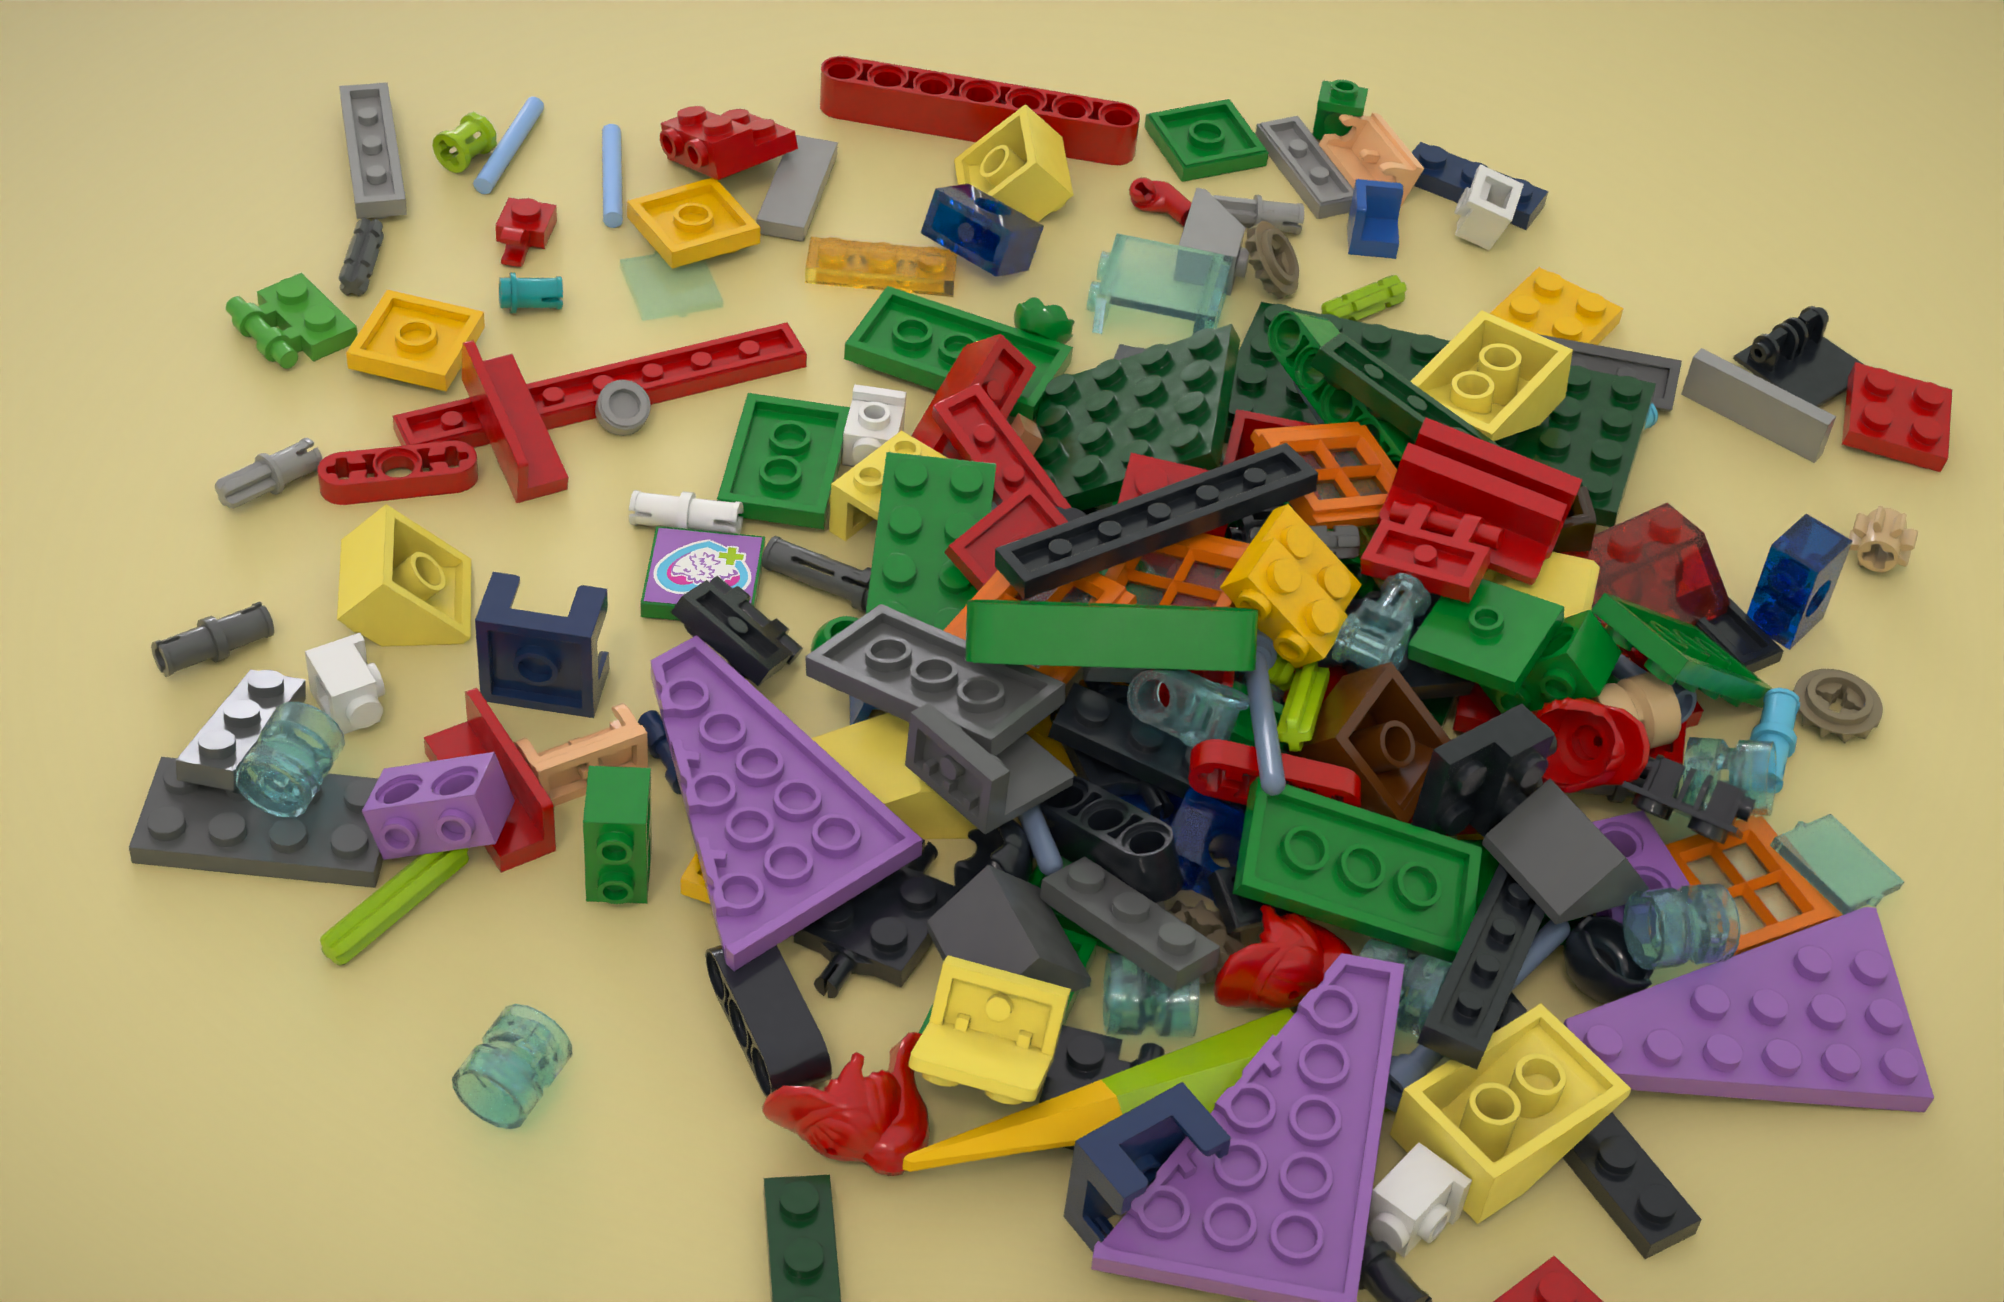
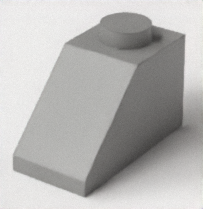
M1196 188L1178 246L1173 284L1231 295L1235 278H1245L1250 254L1246 248L1242 247L1245 227L1206 189Z

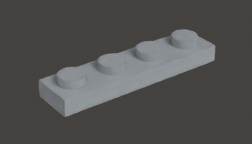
M388 82L339 86L357 219L364 217L383 219L390 216L407 215Z

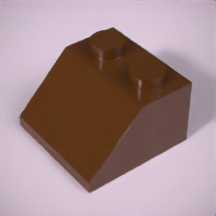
M1387 662L1342 676L1322 703L1312 739L1304 741L1301 751L1293 752L1288 749L1287 752L1293 756L1342 766L1354 771L1361 779L1362 809L1408 823L1414 815L1433 750L1451 739L1394 664Z

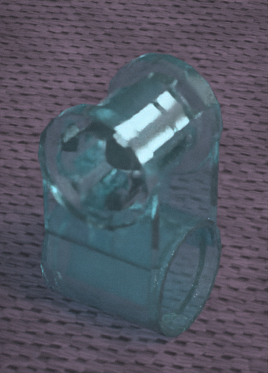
M1155 669L1141 672L1133 678L1127 692L1128 706L1137 719L1179 738L1191 748L1202 741L1210 739L1230 741L1240 710L1248 709L1250 698L1234 688L1212 682L1188 670ZM1162 682L1166 685L1170 694L1167 708L1160 702L1158 694Z

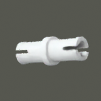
M635 490L630 499L629 511H635V514L629 515V522L634 526L646 525L734 534L741 533L743 517L738 516V514L743 513L742 502L736 501L734 503L698 499L695 493L684 491L680 496H671Z

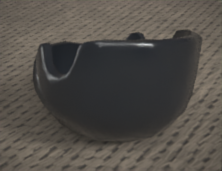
M1012 819L987 834H984L979 829H973L968 832V838L976 843V851L971 857L955 863L954 883L956 887L961 890L987 865L1029 882L1032 873L1033 853L1028 838L1019 823Z
M1590 914L1570 931L1563 948L1566 973L1581 993L1596 1002L1610 1003L1647 989L1652 985L1649 978L1656 968L1655 962L1644 958L1640 943L1626 925L1608 916H1593Z

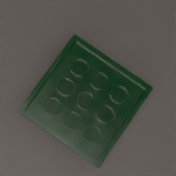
M1229 324L1214 330L1211 328L1202 329L1189 338L1167 345L1156 344L1147 348L1142 353L1121 360L1109 359L1099 364L1096 368L1074 375L1063 374L1049 382L1046 387L1047 394L1039 406L1036 424L1043 441L1033 456L1072 508L1083 511L1119 500L1131 453L1206 470L1220 467L1240 346V338L1233 325Z

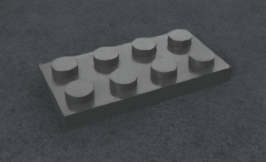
M882 604L805 656L806 676L907 722L910 721L911 711L930 703L949 720L958 723L968 736L987 752L995 756L1065 703L1064 682L1024 665L987 664L965 661L966 640Z
M160 758L129 845L132 863L376 888L383 857L362 810L378 778L254 766L237 789L230 791L178 781L176 772L177 758Z

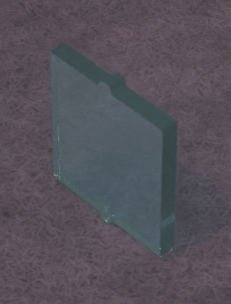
M657 251L651 255L620 259L621 271L642 321L675 315L686 317L688 313L723 307V299L705 259L673 269Z
M1831 813L1807 824L1803 821H1798L1793 830L1776 836L1770 844L1776 852L1843 915L1868 904L1876 907L1883 897L1898 891L1904 884V881Z

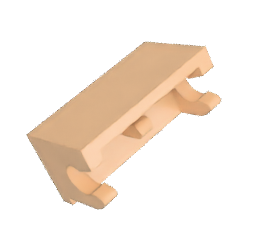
M1372 113L1371 116L1363 115L1362 117L1346 114L1340 115L1339 120L1345 126H1352L1350 132L1344 136L1325 134L1319 146L1353 189L1356 179L1401 183L1403 185L1402 206L1424 167L1380 114Z
M621 703L612 707V711L618 720L609 722V728L584 737H578L540 753L536 752L527 738L514 741L515 746L539 780L554 806L586 795L589 766L648 768L647 731L643 725H639L627 705Z

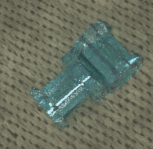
M1405 573L1388 576L1380 588L1381 596L1378 601L1375 602L1366 598L1357 612L1350 613L1344 621L1334 643L1333 660L1339 663L1349 660L1366 668L1392 662L1398 670L1410 642L1413 620L1417 616L1424 615L1431 604L1430 593L1424 588L1422 582ZM1400 590H1404L1405 592H1404L1403 595L1400 597V595L1398 594V592H1399Z

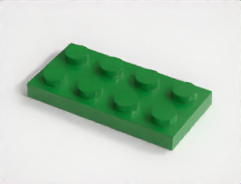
M887 286L846 341L844 359L938 391L966 345L1002 334L1036 366L1035 371L1009 415L1016 417L1019 413L1034 421L1038 415L1039 406L1047 394V385L1054 378L1063 375L1071 364L1073 347Z
M886 452L866 614L882 604L944 630L967 605V601L977 594L978 590L944 552L952 542L991 512L996 472L995 463Z
M1604 592L1591 610L1607 624L1604 629L1617 645L1627 651H1631L1634 647L1647 656L1648 659L1644 663V667L1668 685L1672 686L1674 682H1677L1692 693H1695L1698 689L1714 700L1721 697L1735 707H1739L1744 702L1759 708H1763V699L1766 692L1773 689L1694 625Z
M1258 776L1249 787L1233 894L1453 963L1475 916L1482 847L1287 784L1282 793L1271 796L1262 790L1260 776Z

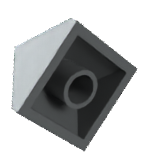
M1548 779L1490 830L1482 842V845L1556 925L1644 899L1650 890L1627 858L1551 779Z
M987 865L927 921L926 929L943 961L947 955L1066 987L1071 989L1070 993L1090 987L1091 978L1052 908L1040 899V887L995 867Z

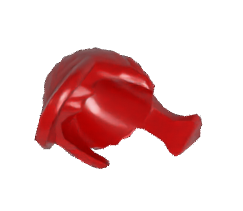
M1567 697L1562 700L1555 699L1549 703H1544L1541 710L1531 711L1538 719L1552 729L1557 739V750L1546 759L1548 761V768L1541 777L1542 781L1545 783L1548 779H1551L1565 793H1575L1601 785H1623L1624 781L1630 783L1640 777L1648 764L1650 742L1645 725L1625 709L1603 705L1587 698L1572 699Z
M1263 905L1260 909L1263 913L1262 923L1264 931L1259 935L1261 943L1250 944L1230 955L1217 975L1213 991L1215 1001L1220 1005L1233 1008L1282 1010L1284 1008L1297 1007L1310 990L1319 986L1323 981L1324 973L1341 953L1353 955L1348 945L1326 928L1295 913H1286V915H1283V919L1277 915L1272 906Z
M910 1032L890 1050L889 1068L886 1072L882 1069L879 1072H872L869 1076L863 1077L861 1069L864 1064V1056L856 1052L852 1054L851 1060L843 1068L839 1077L831 1079L828 1086H824V1091L810 1086H782L768 1095L762 1106V1112L768 1120L796 1133L814 1151L827 1158L839 1161L862 1162L872 1167L876 1173L881 1175H902L906 1171L902 1169L903 1159L906 1155L928 1147L930 1129L927 1107L917 1089L914 1070L908 1066L911 1052L922 1034Z

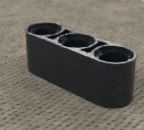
M1078 776L1073 777L1072 786L1040 803L1043 816L1058 851L1063 858L1073 863L1083 857H1087L1154 903L1166 901L1174 897L1182 889L1184 880L1173 831L1165 822Z
M721 945L707 949L705 954L706 966L712 987L764 1095L768 1097L769 1094L782 1086H811L830 1080L832 1067L827 1046L777 945L735 971L726 964Z

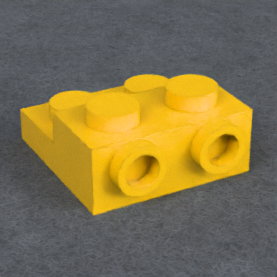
M1286 504L1272 511L1224 580L1220 589L1231 599L1236 608L1258 610V629L1273 640L1274 649L1279 656L1289 661L1294 668H1298L1323 660L1351 619L1344 611L1362 584L1293 508Z

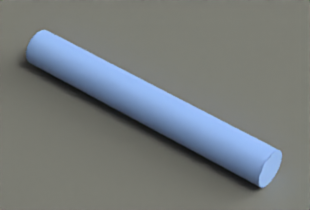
M529 97L474 180V188L479 193L489 194L539 118L544 110V104L539 98Z
M607 124L602 129L603 222L610 228H616L623 222L621 129L616 124Z

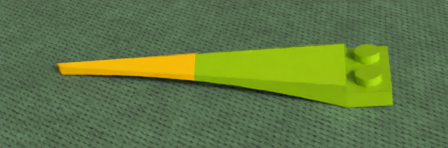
M1284 1008L906 1155L903 1159L902 1169L912 1172L1012 1154L1075 1146V1141L1181 1082L1187 1086L1207 1111L1211 1113L1219 1097L1227 1088L1237 1083L1242 1076V1070L1272 1035L1276 1036L1296 1012L1293 1013L1289 1008ZM1384 1107V1112H1383V1113L1388 1112V1111H1391V1110L1387 1109L1386 1107Z

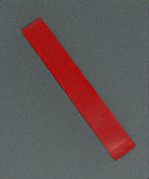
M848 56L830 57L821 64L820 109L828 117L977 142L1026 104L1062 136L1066 158L1107 165H1124L1131 162L1135 157L1140 113L1130 104Z

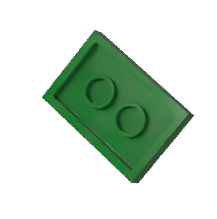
M748 393L717 501L742 502L743 513H739L738 516L746 519L824 530L830 507L831 484L837 479L842 459L843 433L850 407Z

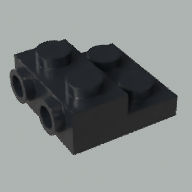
M1520 704L1435 748L1430 759L1411 825L1442 835L1454 836L1470 824L1479 834L1485 837L1490 830L1543 785L1541 777L1548 768V761L1546 759L1557 750L1555 733L1523 704Z

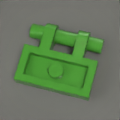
M302 273L257 291L259 306L254 303H247L240 296L231 298L226 304V311L232 316L233 326L245 337H252L257 342L256 347L267 360L277 362L286 369L291 368L297 363L298 352L303 351L314 362L350 346L358 335L357 326Z

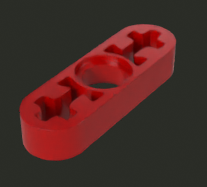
M442 441L337 452L322 459L317 469L322 497L326 501L337 505L460 493L472 488L478 480L477 453L471 445L461 441ZM394 468H407L412 471L404 477H390L385 474ZM423 468H429V471L423 472ZM367 474H374V477H367Z
M1222 739L1205 740L1195 745L1190 753L1188 776L1190 786L1202 795L1247 805L1249 787L1259 776L1255 747ZM1281 753L1285 780L1290 782L1287 785L1300 789L1306 787L1307 789L1303 790L1361 808V779L1354 771L1342 766Z

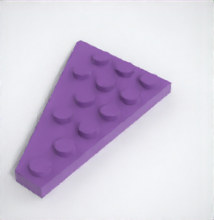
M697 635L650 660L651 679L726 964L733 971L922 855L923 839Z
M1873 907L1860 908L1567 1018L1563 1023L1618 1075L1631 1090L1925 1112L1934 1099L1877 909Z
M1341 953L1324 973L1323 981L1319 986L1310 990L1298 1004L1297 1012L1276 1036L1272 1035L1242 1070V1076L1237 1083L1227 1088L1215 1102L1214 1110L1210 1114L1231 1137L1228 1154L1220 1159L1215 1154L1209 1157L1205 1156L1186 1137L1156 1172V1179L1147 1188L1146 1192L1132 1200L1131 1209L1127 1211L1102 1243L1098 1241L1095 1244L1091 1270L1257 1302H1357L1405 964Z

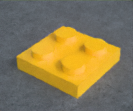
M714 178L704 179L627 201V218L672 269L680 266H689L697 261L725 253H734L740 249L760 244L761 227L722 184Z
M1538 267L1490 314L1536 334L1598 345L1619 324L1623 308L1606 300L1599 294L1589 292L1563 279L1556 273Z
M386 290L346 352L348 369L447 391L462 366V343L474 340L476 343L485 328L484 312Z

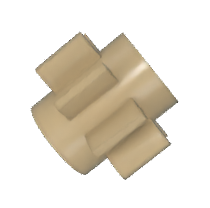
M1878 506V509L1873 510L1868 516L1862 513L1857 514L1846 547L1849 550L1858 551L1859 566H1864L1872 571L1886 573V571L1894 568L1896 564L1904 567L1908 565L1911 551L1915 548L1918 530L1906 529L1907 514L1900 513L1891 508H1883V506Z

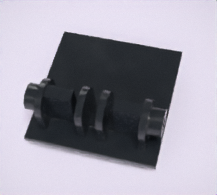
M1815 306L1803 309L1798 318L1790 317L1783 321V323H1779L1772 329L1771 333L1757 336L1751 346L1735 354L1733 357L1736 362L1754 375L1817 407L1846 391L1848 375L1855 362L1863 364L1823 337L1829 316L1825 309Z
M1660 754L1656 758L1649 756L1648 764L1640 775V778L1645 780L1642 788L1626 781L1623 782L1622 787L1634 795L1631 804L1636 806V808L1666 821H1669L1673 811L1690 818L1687 828L1721 844H1725L1728 834L1742 840L1744 834L1737 827H1734V823L1737 818L1747 822L1756 803V800L1746 796L1747 790L1718 780L1706 810H1702L1714 776L1709 774L1703 782L1694 805L1685 803L1697 774V769L1692 767L1685 778L1677 799L1673 798L1686 766L1664 758Z

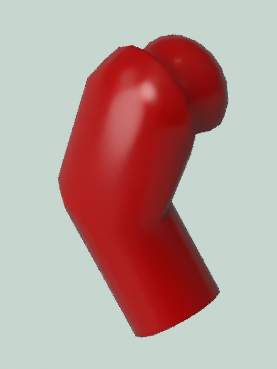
M1146 177L1137 178L1131 183L1129 195L1132 204L1136 208L1145 212L1169 214L1183 227L1185 226L1192 202L1170 183L1151 181Z

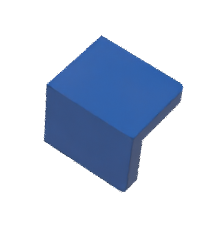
M1356 179L1347 222L1349 255L1396 259L1399 247L1398 216L1403 197V185L1401 183Z

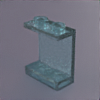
M1117 233L1111 252L1102 251L1096 279L1101 282L1092 281L1090 286L1087 311L1095 312L1092 332L1102 334L1111 304L1195 321L1193 334L1206 328L1217 329L1227 295L1233 256Z

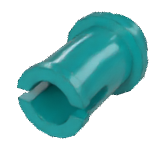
M509 273V278H499L500 308H509L510 313H516L517 308L562 309L563 301L561 300L563 298L561 276H556L555 278H516L515 273Z

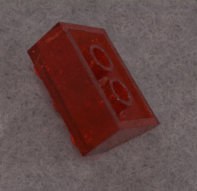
M1669 503L1662 504L1595 534L1591 551L1556 552L1594 560L1600 567L1592 608L1604 592L1695 626L1696 622L1703 617L1709 621L1726 613L1728 605L1731 604L1705 533ZM1594 614L1598 621L1601 623V625L1605 628L1607 624L1602 619H1600L1596 614ZM1617 645L1622 652L1621 654H1623L1627 658H1630L1628 654H1626L1625 650L1619 645Z

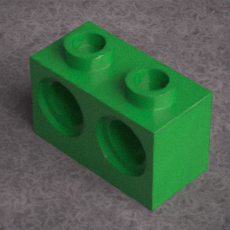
M1587 610L1564 618L1559 629L1515 696L1481 684L1479 685L1501 714L1520 704H1523L1530 711L1541 710L1544 703H1549L1555 699L1562 700L1567 697L1572 699H1591L1600 696L1622 652L1592 611Z
M589 766L583 817L586 902H606L610 904H647L652 853L651 768Z

